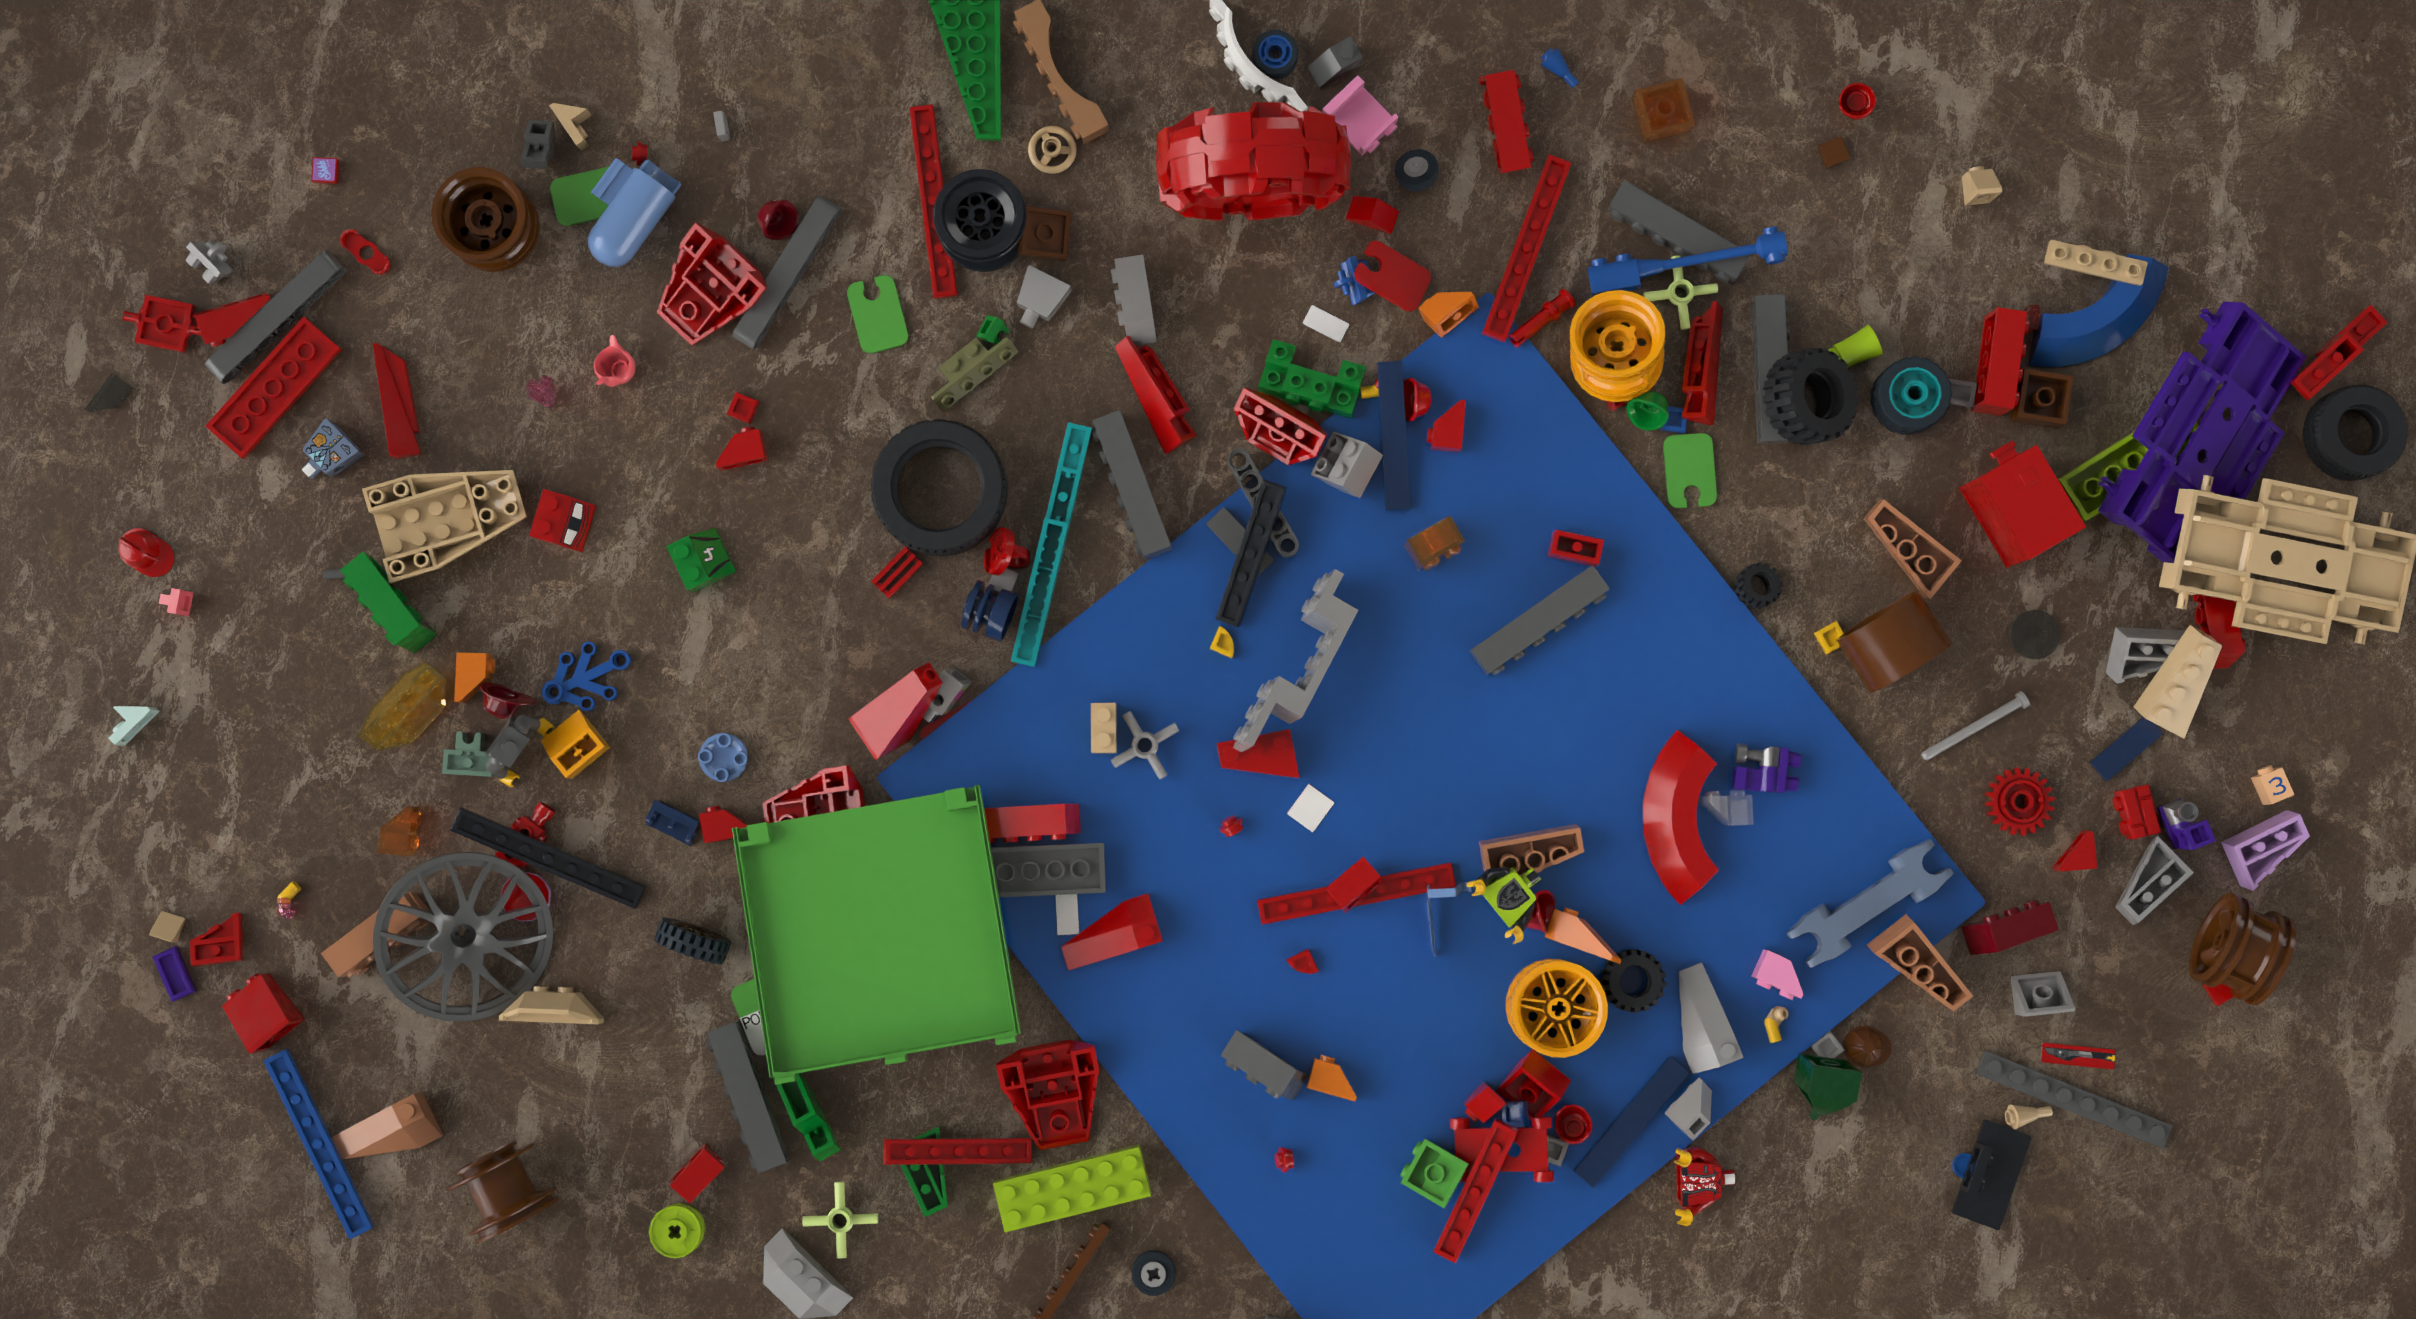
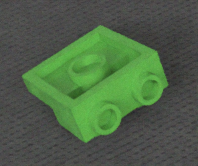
M1424 1139L1423 1142L1419 1141L1412 1153L1415 1157L1412 1163H1407L1400 1174L1403 1177L1401 1184L1442 1208H1446L1469 1163L1451 1154L1434 1142Z

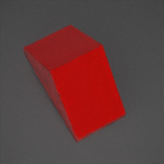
M1353 196L1345 220L1391 235L1399 211L1379 198Z
M2082 830L2052 869L2061 872L2096 869L2097 859L2094 833L2090 830Z

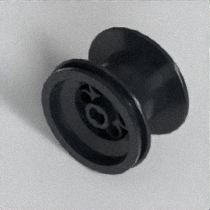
M985 169L968 170L951 178L939 192L933 210L934 227L947 255L960 266L979 272H989L1004 268L1019 256V240L1026 227L1027 211L1024 198L1017 186L1004 175ZM989 204L998 206L995 210H991L988 207ZM967 211L969 213L968 217L962 219L963 213ZM984 214L986 220L977 222L976 216ZM996 219L1003 221V225L1000 227L994 226L993 223ZM970 227L974 231L971 235L967 236L964 232L966 228ZM984 232L991 233V237L987 240L982 239L981 235Z

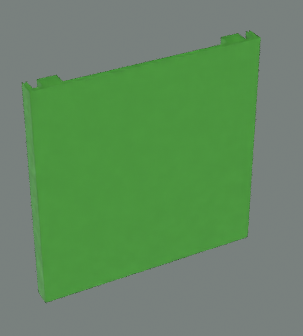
M974 785L972 788H956L945 790V792L779 822L747 825L745 828H732L769 1077L775 1078V1085L798 1081V1073L882 1058H885V1065L907 1062V1054L989 1039H995L996 1046L1017 1042V1035L1022 1034L980 785Z

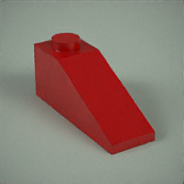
M265 292L193 314L203 342L205 344L210 343L211 347L224 344L226 338L231 337L270 300L269 294Z

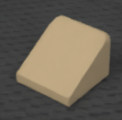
M161 911L149 935L169 942H178L186 918Z

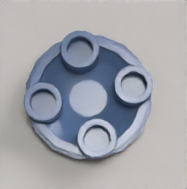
M719 733L709 737L703 743L698 753V760L703 772L708 777L718 782L732 781L742 774L747 765L748 754L744 743L735 735Z

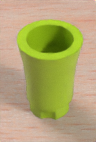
M1868 324L1855 334L1833 345V348L1828 349L1829 352L1832 351L1837 354L1839 360L1843 359L1848 364L1847 368L1883 355L1880 342Z

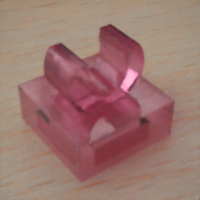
M543 375L539 383L531 379L526 386L528 398L551 408L555 401L554 385L551 384L553 379L546 375Z

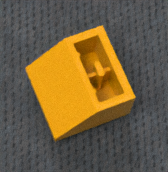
M580 709L541 740L552 762L565 778L571 779L611 748Z

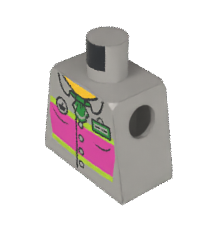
M954 667L943 670L939 676L943 684L923 717L930 723H933L938 715L943 716L947 714L972 682ZM939 695L943 697V702L940 701Z

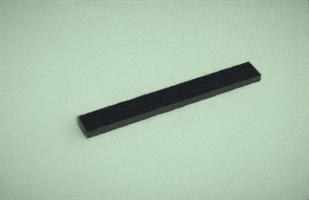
M463 807L459 808L450 828V831L633 909H636L646 888L644 884Z

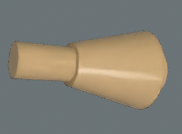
M2010 1104L2005 1111V1120L2013 1129H2018L2038 1118L2052 1116L2053 1112L2050 1106L2035 1108Z

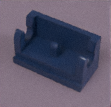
M654 800L645 819L646 825L688 846L692 845L701 827L700 820L660 800Z

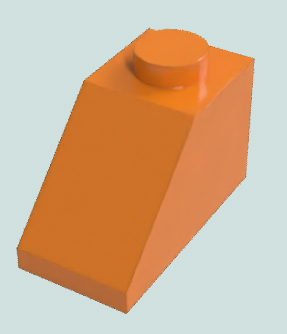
M1472 292L1436 293L1431 298L1425 300L1418 309L1424 322L1442 338L1476 311L1479 306Z
M456 653L454 702H468L480 690V684L491 680L496 667L495 660L492 659L491 654Z
M1322 1054L1320 1058L1314 1057L1307 1088L1356 1102L1357 1096L1339 1064L1334 1063L1335 1058Z

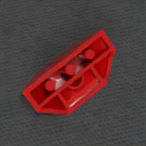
M1243 388L1234 407V412L1238 416L1247 441L1287 465L1317 457L1327 437L1325 431L1313 418L1274 396L1256 390Z

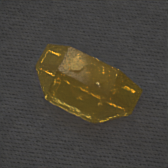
M427 662L404 672L370 709L358 733V737L377 751L412 744L445 708V676Z

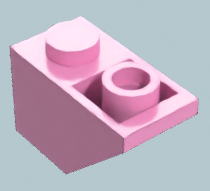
M1763 949L1751 977L1758 979L1756 984L1768 990L1773 986L1780 990L1779 995L1793 1000L1794 996L1802 999L1803 991L1792 962L1769 950Z

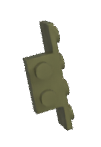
M1005 337L989 351L986 350L977 338L973 339L938 367L949 383L932 395V400L942 412L946 411L1014 357L1018 350L1008 337Z

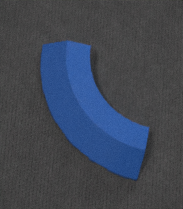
M2127 254L2125 257L2148 263L2141 286L2112 280L2104 295L2094 304L2083 310L2066 314L2043 313L2035 319L2028 366L2058 368L2077 365L2098 358L2120 346L2142 326L2153 311L2164 287L2168 267L2150 257Z

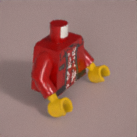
M1698 1146L1686 1150L1676 1149V1160H1674V1163H1676L1677 1200L1685 1208L1683 1210L1676 1209L1675 1215L1682 1217L1680 1221H1677V1224L1683 1226L1691 1225L1694 1216L1722 1197L1721 1185L1735 1184L1733 1169L1721 1170V1165L1713 1154Z

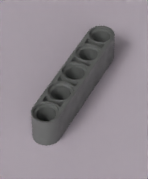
M1235 449L1228 456V466L1253 509L1263 478L1249 454L1243 449ZM1235 456L1244 457L1246 460L1245 465L1242 467L1234 466L1232 459ZM1247 477H1254L1257 479L1258 485L1252 489L1247 488L1244 480ZM1280 510L1277 519L1281 521L1282 528L1279 531H1272L1270 541L1281 557L1289 559L1296 555L1299 549V542ZM1289 540L1293 542L1295 548L1292 552L1286 553L1281 549V543Z

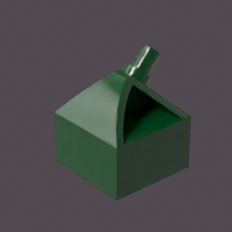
M1799 1053L1794 1083L1811 1106L1809 1117L1812 1120H1817L1819 1116L1835 1113L1857 1102L1862 1071L1846 1059Z

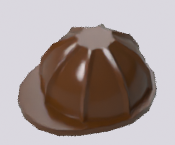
M1857 1026L1851 1029L1843 1042L1846 1058L1853 1065L1861 1068L1880 1065L1891 1054V1043L1888 1037L1869 1026Z

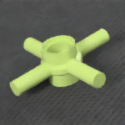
M1673 256L1671 257V259L1679 258L1681 256ZM1682 267L1673 268L1674 281L1668 289L1644 292L1643 297L1649 301L1669 299L1672 304L1678 306L1681 330L1691 328L1687 304L1693 299V296L1718 293V285L1714 283L1693 286L1688 280L1684 279ZM1675 288H1683L1686 291V297H1678L1675 293Z
M834 1182L835 1208L828 1215L803 1216L802 1223L803 1226L828 1225L830 1230L836 1233L837 1258H847L846 1232L852 1228L853 1224H877L879 1217L878 1213L853 1214L849 1208L845 1207L844 1182ZM836 1214H843L846 1217L847 1223L845 1226H839L835 1223L834 1218Z

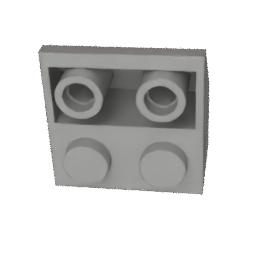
M1333 431L1311 475L1346 494L1361 498L1383 455L1366 442Z

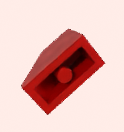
M1460 400L1433 423L1432 428H1428L1427 443H1431L1430 450L1461 451L1466 400Z
M753 426L740 429L741 433L733 435L716 461V468L723 471L768 461L763 432L755 429Z
M720 806L705 808L706 813L699 814L704 843L733 839L732 828H745L749 825L729 810H721Z
M1483 1082L1463 1103L1467 1107L1464 1112L1475 1122L1480 1119L1484 1123L1504 1107L1506 1102Z

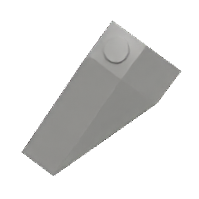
M1702 962L1678 971L1683 1034L1682 1048L1691 1073L1694 1074L1718 1068L1743 1058L1736 1037Z

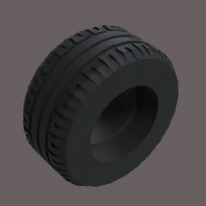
M2366 384L2349 385L2326 394L2311 407L2305 418L2306 421H2304V447L2307 449L2306 452L2309 454V458L2312 459L2313 464H2316V467L2320 468L2326 475L2344 481L2369 478L2392 467L2402 455L2407 444L2406 439L2408 438L2406 417H2404L2405 414L2402 412V408L2398 406V402H2395V399L2390 397V394L2385 393L2384 390ZM2345 411H2353L2362 415L2371 427L2372 443L2367 453L2363 455L2350 452L2339 439L2338 422Z

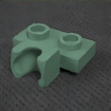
M458 731L456 733V750L444 749L442 774L494 777L486 768V762L489 759L485 755L486 752H484L486 735L477 732L474 735V741L469 743L467 733Z

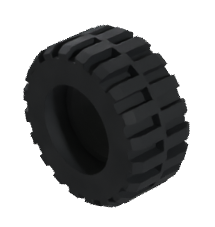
M1810 348L1784 355L1782 359H1778L1773 364V368L1769 369L1766 378L1768 380L1763 385L1765 395L1762 396L1763 403L1766 404V416L1770 417L1771 426L1779 430L1778 434L1784 439L1787 438L1793 444L1811 445L1834 440V438L1842 436L1845 430H1848L1852 425L1851 419L1855 418L1857 413L1855 407L1859 404V397H1856L1858 386L1854 384L1853 378L1855 376L1853 372L1847 369L1848 364L1843 359L1839 360V356L1834 352H1829L1824 348ZM1806 379L1812 384L1816 392L1817 409L1815 415L1810 411L1805 401L1804 385Z

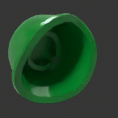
M1649 390L1640 397L1628 401L1627 414L1631 422L1639 429L1647 431L1657 430L1663 427L1668 420V403L1662 394Z

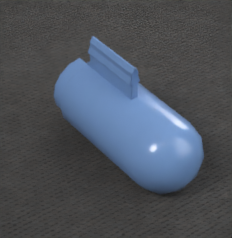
M615 158L591 191L592 194L609 205L588 235V248L592 256L606 266L619 267L626 265L634 257L676 199L675 193L680 188L681 183L662 171L651 160H645L639 169L635 167L631 169L625 163Z

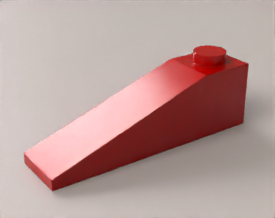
M1149 894L1123 901L1061 946L1068 971L1162 942L1163 938Z

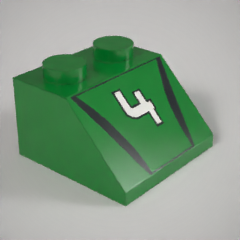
M716 528L688 535L666 546L686 590L691 593L736 572Z

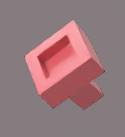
M172 588L170 595L160 594L159 604L168 605V613L189 617L194 593Z

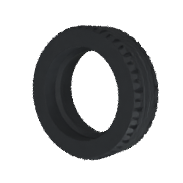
M924 420L917 422L916 425H910L902 429L899 434L896 433L887 442L888 444L882 448L872 471L871 497L881 523L901 544L925 555L951 556L976 547L978 543L983 542L991 534L992 530L997 527L1006 507L1008 494L1007 478L1003 464L995 449L979 432L952 420ZM932 447H948L960 451L974 463L981 479V496L976 509L964 522L948 529H930L917 524L905 513L898 496V481L906 463L915 454Z

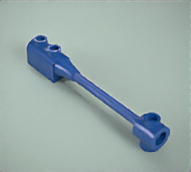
M1777 226L1763 229L1764 234L1758 236L1755 244L1668 260L1631 259L1630 254L1616 256V262L1607 263L1606 258L1595 259L1591 261L1592 266L1587 267L1592 297L1607 291L1641 289L1640 279L1659 274L1663 270L1757 253L1763 260H1766L1767 265L1778 264L1786 261L1785 256L1788 255L1784 231L1779 232Z

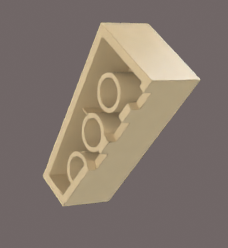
M2189 625L2134 705V708L2145 719L2184 739L2222 645L2209 634Z

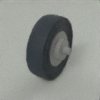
M1414 149L1404 153L1395 165L1396 179L1400 186L1408 191L1417 192L1428 189L1436 182L1439 175V166L1435 156L1423 149Z

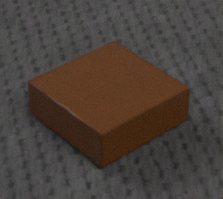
M1841 136L1817 147L1826 169L1850 160L1849 153Z

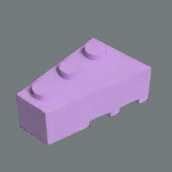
M2286 810L2222 841L2221 844L2239 885L2254 891L2259 886L2258 883L2267 874H2271L2275 870L2274 867L2284 858H2288L2310 835L2301 815Z

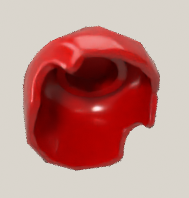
M1860 82L1852 83L1842 90L1839 97V107L1846 117L1860 120L1871 115L1876 107L1877 98L1870 86Z
M1576 1104L1565 1105L1556 1113L1555 1131L1562 1141L1571 1145L1580 1144L1590 1136L1593 1123L1591 1116L1585 1108Z

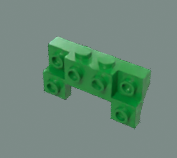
M1273 339L1265 360L1266 365L1258 385V391L1285 399L1287 403L1292 405H1306L1315 412H1322L1323 410L1352 419L1366 372V366L1343 360L1337 377L1292 364L1296 346Z

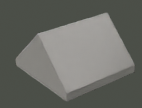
M2061 971L2011 976L2015 1015L2035 1016L2075 1011V1006Z

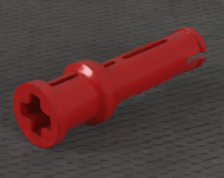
M1561 289L1558 296L1550 302L1546 301L1543 304L1542 310L1508 335V338L1511 339L1510 342L1518 348L1546 324L1559 320L1562 313L1576 306L1572 295L1567 290Z

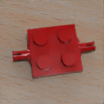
M145 295L143 306L139 313L125 310L123 314L126 316L122 315L123 321L136 323L137 332L134 342L138 344L186 353L191 334L201 336L198 326L193 323V314H195L196 306L193 304Z

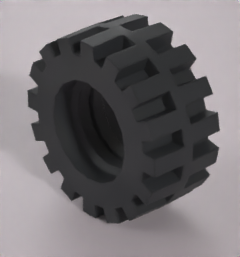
M1763 562L1751 564L1737 575L1736 578L1738 580L1735 581L1734 585L1737 586L1735 593L1740 594V597H1738L1739 601L1744 600L1743 605L1746 607L1751 605V609H1762L1775 602L1782 593L1780 587L1783 586V581H1779L1781 575L1775 573L1777 569L1775 567L1770 569V564L1766 563L1763 565ZM1752 577H1759L1765 582L1767 591L1764 595H1759L1752 589Z

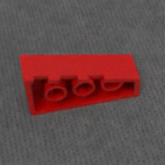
M2198 594L2193 595V601L2199 604L2194 614L2195 624L2200 625L2201 631L2209 634L2222 645L2213 669L2229 668L2246 650V642L2241 636L2240 627L2232 626L2237 601Z

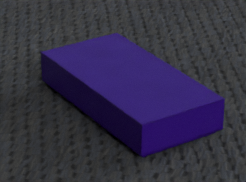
M174 946L152 957L171 1002L197 992L178 946Z

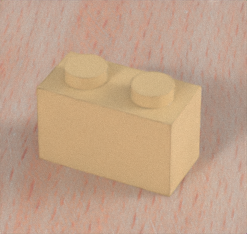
M1091 703L1092 754L1117 753L1116 703Z

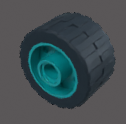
M1913 356L1911 358H1902L1881 372L1880 376L1874 381V386L1870 393L1872 412L1881 425L1897 434L1914 435L1932 427L1946 415V411L1951 405L1952 385L1946 372L1936 362L1934 363L1927 358ZM1908 392L1913 395L1914 400L1909 397Z

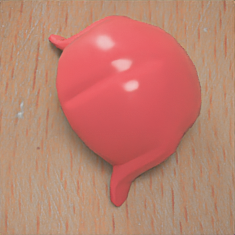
M614 335L610 336V346L603 349L595 359L594 371L599 378L596 382L597 385L604 383L607 386L614 387L625 384L635 374L636 365L634 358L618 344Z

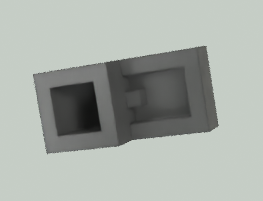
M529 120L524 134L525 146L520 159L521 167L546 169L549 159L552 160L554 155L553 121Z

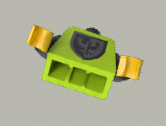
M1513 867L1489 868L1475 881L1468 882L1467 887H1476V891L1472 896L1483 894L1509 928L1512 926L1513 929L1505 932V938L1514 934L1515 941L1513 945L1523 940V932L1529 924L1536 906V896L1529 888L1541 880L1534 869L1530 868L1523 875L1519 876Z

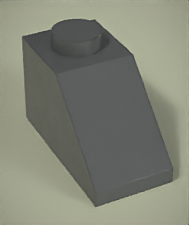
M1350 36L1326 50L1307 69L1320 89L1360 66L1363 56Z

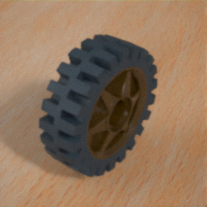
M665 917L661 919L654 937L656 943L674 950V952L713 964H724L731 945L730 940L711 930H706V928L698 927L685 921Z

